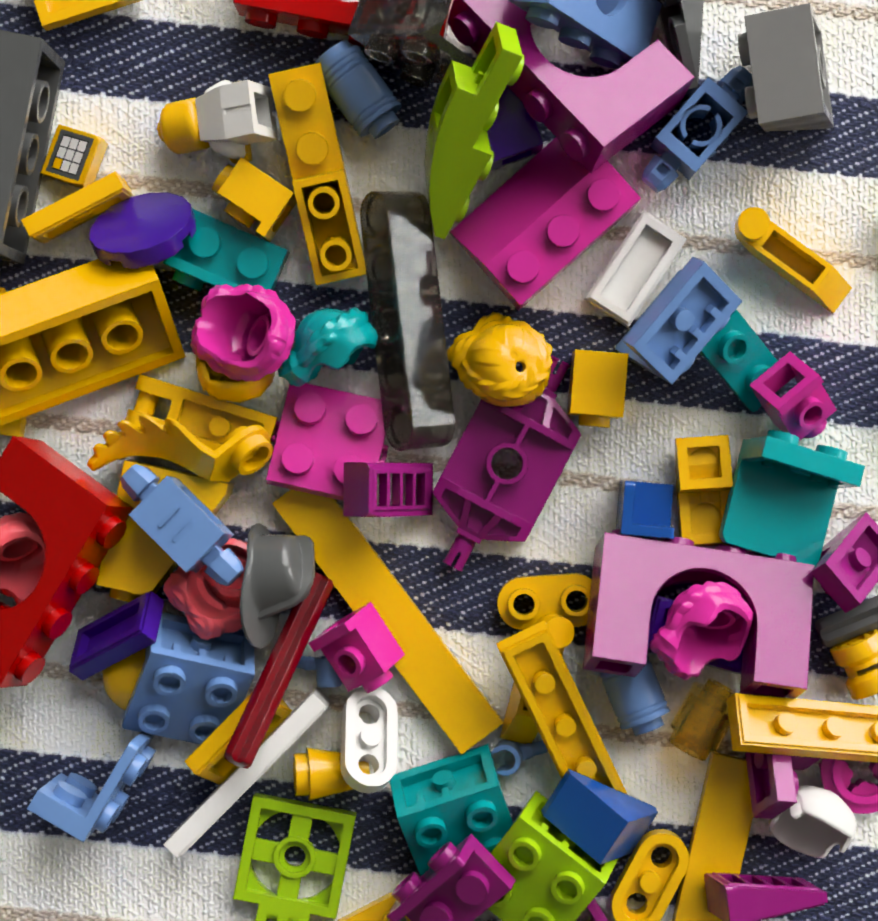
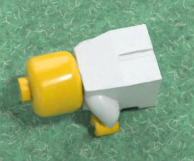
M222 80L206 89L204 94L197 98H189L166 104L161 110L157 125L158 135L167 147L176 154H185L211 147L213 151L228 157L233 164H237L241 157L248 162L253 161L252 143L278 140L275 116H272L274 106L271 87L250 80L237 82Z

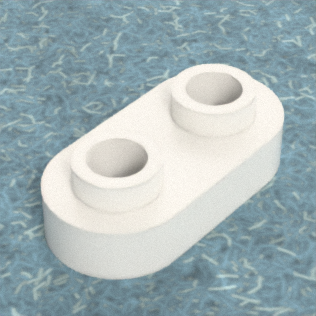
M363 687L356 689L349 696L341 714V774L351 788L362 793H374L383 789L394 776L397 768V706L392 696L380 687L370 693H366ZM367 712L371 714L375 723L367 724L363 722L359 713ZM365 761L370 763L374 769V774L363 773L359 768L358 762Z

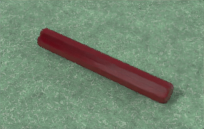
M315 572L309 596L292 608L225 750L224 758L231 764L245 769L252 765L332 592L334 585L328 577Z

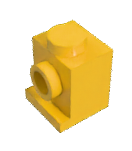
M242 157L235 167L230 164L226 165L212 186V191L228 202L223 211L249 229L254 221L259 223L260 225L256 232L268 242L272 241L297 204L294 192Z

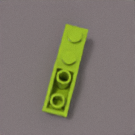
M496 22L472 68L459 62L451 61L432 108L426 136L425 178L434 234L436 237L444 240L454 222L459 223L465 217L470 203V193L477 181L485 180L491 170L494 152L490 148L487 131L492 127L497 117L499 99L506 86H513L517 82L524 66V55L521 51L516 29Z

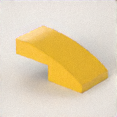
M729 435L676 438L675 473L679 537L692 540L695 543L694 546L698 547L728 545L721 541L719 530L730 488L733 485Z

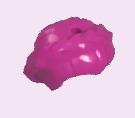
M228 284L215 285L209 290L208 295L201 302V317L195 320L192 330V341L190 344L192 352L200 360L206 361L213 371L225 374L228 378L237 381H257L267 374L277 371L284 361L288 359L293 347L296 320L288 306L279 299L276 291L265 289L260 285L252 286L249 284L236 287Z
M706 581L703 585H693L675 598L668 610L665 625L660 627L657 633L653 634L649 648L657 654L659 660L663 661L664 667L674 676L683 680H688L690 677L697 678L700 676L703 667L708 665L709 662L720 658L731 662L739 657L751 629L753 611L747 602L744 601L740 592L725 582L715 583Z

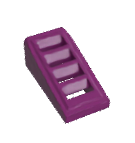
M344 462L343 516L395 517L433 515V463ZM377 474H379V505H377ZM390 474H392V505H390ZM403 474H405V505H403Z
M714 872L704 874L708 911L722 921H761L828 903L826 891L799 877Z

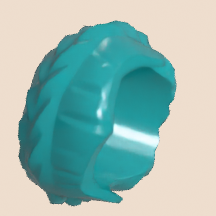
M353 307L348 311L325 308L307 315L300 322L295 332L293 347L288 359L277 370L279 377L287 380L291 386L300 387L315 379L323 365L330 369L340 370L345 364L351 365L355 363L364 347L374 349L378 341L377 331L369 323L368 313Z

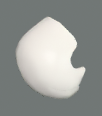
M808 785L799 787L796 804L769 821V832L780 843L814 858H825L830 850L840 844L839 852L844 853L852 842L857 828L853 812L838 795L831 790Z

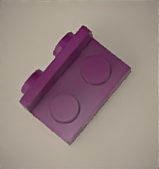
M471 833L456 847L451 841L444 844L430 858L427 863L430 869L419 877L415 872L409 874L392 892L391 895L396 901L386 917L389 921H399L405 915L410 921H474L508 893L516 879Z

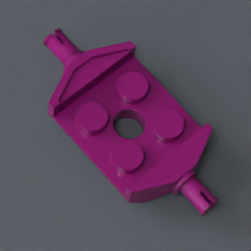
M552 355L553 363L551 365L548 385L544 389L543 394L537 397L535 401L525 405L500 407L487 403L482 399L480 400L432 492L458 526L456 532L459 534L456 536L442 562L451 566L457 553H461L454 566L455 569L463 572V568L475 544H480L481 540L526 541L582 435L555 400L557 397L555 391H557L570 365L562 361L554 375L553 371L559 359ZM502 448L514 449L522 458V469L512 479L499 478L492 469V458Z

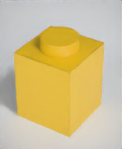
M578 349L572 352L567 415H578L579 426L610 428V418H623L629 354Z

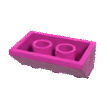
M556 137L449 233L519 311L635 208L641 197L608 161L590 173L579 161L573 160L565 153L560 141Z

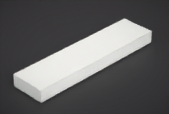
M316 687L261 743L252 765L248 769L238 767L194 810L163 845L176 858L178 856L181 857L327 710L330 699Z

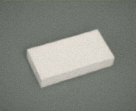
M643 210L584 300L628 328L687 239Z

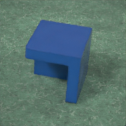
M620 480L616 529H620L619 534L674 539L675 528L670 527L674 485Z

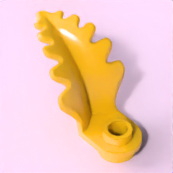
M142 414L139 416L141 427H136L129 421L122 420L117 424L121 432L106 431L103 435L106 443H98L94 446V455L88 460L87 466L92 471H96L116 460H123L130 456H148L176 463L208 481L230 482L238 474L250 475L261 469L270 459L273 453V446L269 442V433L261 425H251L235 429L226 438L224 444L214 451L205 446L175 419L166 418L165 425H162L147 414Z

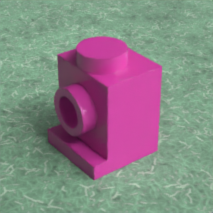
M791 351L749 385L773 424L783 432L798 436L800 438L799 441L803 438H813L819 435L826 427V419L837 411L822 385L824 381L821 376ZM794 378L797 382V385L781 398L775 394L791 379Z
M371 602L335 621L308 643L314 652L321 649L348 692L361 685L366 693L381 687L393 677L389 669L405 655Z

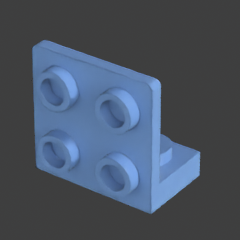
M692 257L684 268L676 273L618 342L615 349L619 353L629 354V360L673 385L679 376L693 365L695 357L710 339L726 326L731 314L742 303V300L704 261Z
M162 612L156 642L145 649V662L125 710L122 727L127 730L201 745L244 701L255 676L254 647L245 638L244 631L240 629L234 633H223L217 638L202 640L190 630L186 617Z
M141 732L129 742L99 794L95 793L97 786L87 778L76 773H69L68 776L60 773L36 792L27 810L82 842L95 830L104 833L110 823L116 821L130 795L123 792L125 785L127 784L131 787L137 777L140 778L154 757L156 750L150 747L149 744L155 735Z

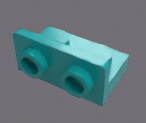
M192 209L196 219V232L191 239L187 235L182 240L184 247L176 255L163 261V264L175 270L172 280L201 292L204 283L212 287L224 284L233 287L244 284L260 285L265 289L274 290L290 254L288 250Z

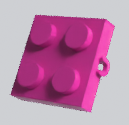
M308 383L300 387L289 384L281 420L276 422V429L271 438V442H274L275 445L266 477L267 484L343 501L344 462H386L389 446L384 445L393 402Z

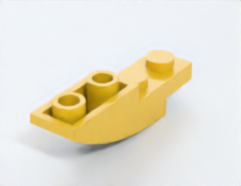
M321 62L269 73L268 77L293 179L292 185L316 285L366 275L368 273Z

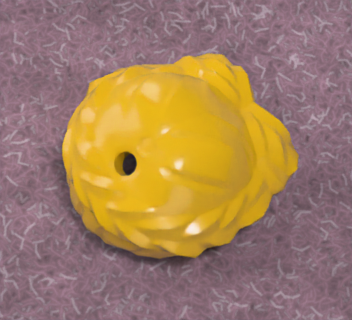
M492 312L488 316L481 317L472 331L458 335L454 339L453 344L447 349V358L451 362V366L457 370L459 379L463 382L465 388L472 390L476 396L492 405L511 407L529 404L541 396L548 385L551 365L553 363L551 359L552 346L546 342L544 334L531 328L525 321L512 320L509 316ZM517 362L521 363L523 366L521 372L516 370Z

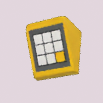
M58 124L40 173L82 189L95 181L108 143L96 135Z

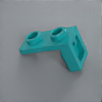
M735 310L731 314L726 326L710 339L699 354L709 362L744 406L750 411L755 412L762 405L749 385L778 360L738 310Z

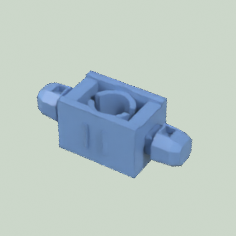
M742 66L731 69L719 81L718 85L708 77L695 93L682 103L680 110L671 116L670 121L650 145L661 156L654 155L643 170L641 178L653 191L658 193L665 190L679 176L676 172L677 170L690 180L707 159L717 153L715 150L721 144L724 145L729 134L748 113L741 106L745 101V87L753 86L752 74ZM710 111L715 116L709 123L711 138L706 141L693 140L689 147H686L682 143L688 135L685 127L686 121L691 118L704 119Z
M138 464L131 466L123 474L120 481L123 489L133 501L138 502L141 500V502L129 516L186 573L189 571L197 573L206 565L207 568L204 572L213 580L225 586L231 585L244 571L242 562L230 548L225 550L222 548L234 534L178 478L166 476L158 484L160 478L150 469Z

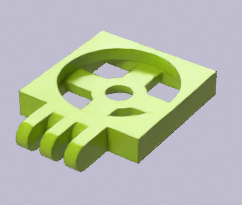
M255 792L252 798L233 899L259 904L255 921H310L311 915L336 919L357 812ZM280 812L292 814L289 834L280 842L257 837L259 827L273 815ZM313 819L326 821L333 829L339 841L338 853L314 848L313 844L309 841ZM292 846L300 847L305 853L304 862L298 866L290 865L285 859L286 850ZM252 859L275 864L276 869L281 873L277 894L269 890L259 880L254 871ZM310 871L334 875L332 882L321 892L310 897L298 899L301 878Z

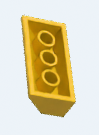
M96 259L0 294V426L186 357L153 265L130 269L123 268L121 261H112L111 266Z

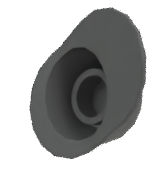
M260 523L251 526L247 541V561L241 587L240 617L245 638L252 647L262 649L269 645L275 635L280 612L297 606L309 596L315 576L314 542L310 537L305 535L271 534L267 527Z

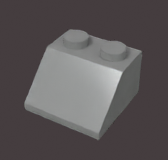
M808 3L744 16L746 32L738 34V48L742 66L751 65L753 86L745 87V101L749 119L758 118V124L764 131L833 128L834 121L821 24L811 4Z

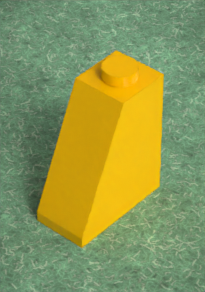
M124 460L121 477L131 466L138 464L147 467L160 478L158 484L166 476L178 478L215 516L233 493L235 483L208 481L196 474L135 460ZM119 481L117 496L135 509L141 500L138 502L133 501L123 489L121 481ZM129 516L125 522L127 527L123 537L114 547L108 550L101 562L96 585L111 588L109 597L127 602L150 591L156 594L178 566Z

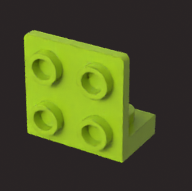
M535 791L510 829L491 852L495 859L516 881L512 889L489 907L488 910L502 921H576L605 886L619 858L601 865L598 864L543 816L541 810L548 799L538 791Z

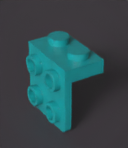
M768 430L767 436L743 439L733 476V485L730 488L719 530L721 541L728 545H734L770 557H776L777 553L790 554L796 557L797 562L816 566L820 560L837 489L860 487L865 466L847 461L848 452L835 447L817 445L816 449L812 450L799 446L800 438L798 436L783 431Z

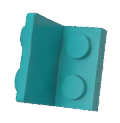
M488 744L468 750L463 754H455L394 774L390 780L397 820L420 876L430 869L427 865L428 861L447 842L451 841L456 847L472 833L491 853L513 824Z

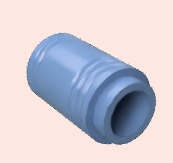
M343 40L329 48L316 60L315 63L321 62L329 96L351 126H353L354 130L357 131L359 137L371 134L374 139H377L397 125L400 120L396 113L402 105L397 101L396 96H393V92L373 65L369 63V60L361 52L358 45L351 46L348 40Z
M648 655L645 667L636 677L600 672L602 683L615 716L618 717L617 721L620 723L621 730L632 728L634 735L638 736L664 725L661 716L670 712V709L667 706V701Z

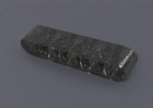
M371 191L362 201L360 223L372 326L378 334L375 352L386 438L389 444L398 451L443 447L449 444L453 438L455 418L429 203L426 197L417 191Z

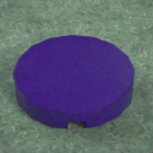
M169 192L147 193L121 201L99 215L90 228L89 240L95 255L103 264L111 266L112 261H121L123 268L138 269L158 264L176 255L184 247L182 240L187 235L191 239L196 232V219L191 204L183 196Z

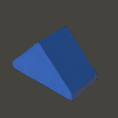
M571 769L566 771L541 810L543 816L600 865L631 854L658 814L656 807Z

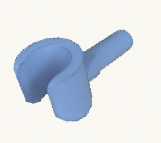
M301 656L296 668L316 670L317 687L332 688L343 684L325 656Z
M505 739L494 747L491 754L498 753L501 750H508L514 755V764L504 765L496 770L499 775L509 776L518 770L523 760L547 753L548 750L543 740L520 745L518 742Z

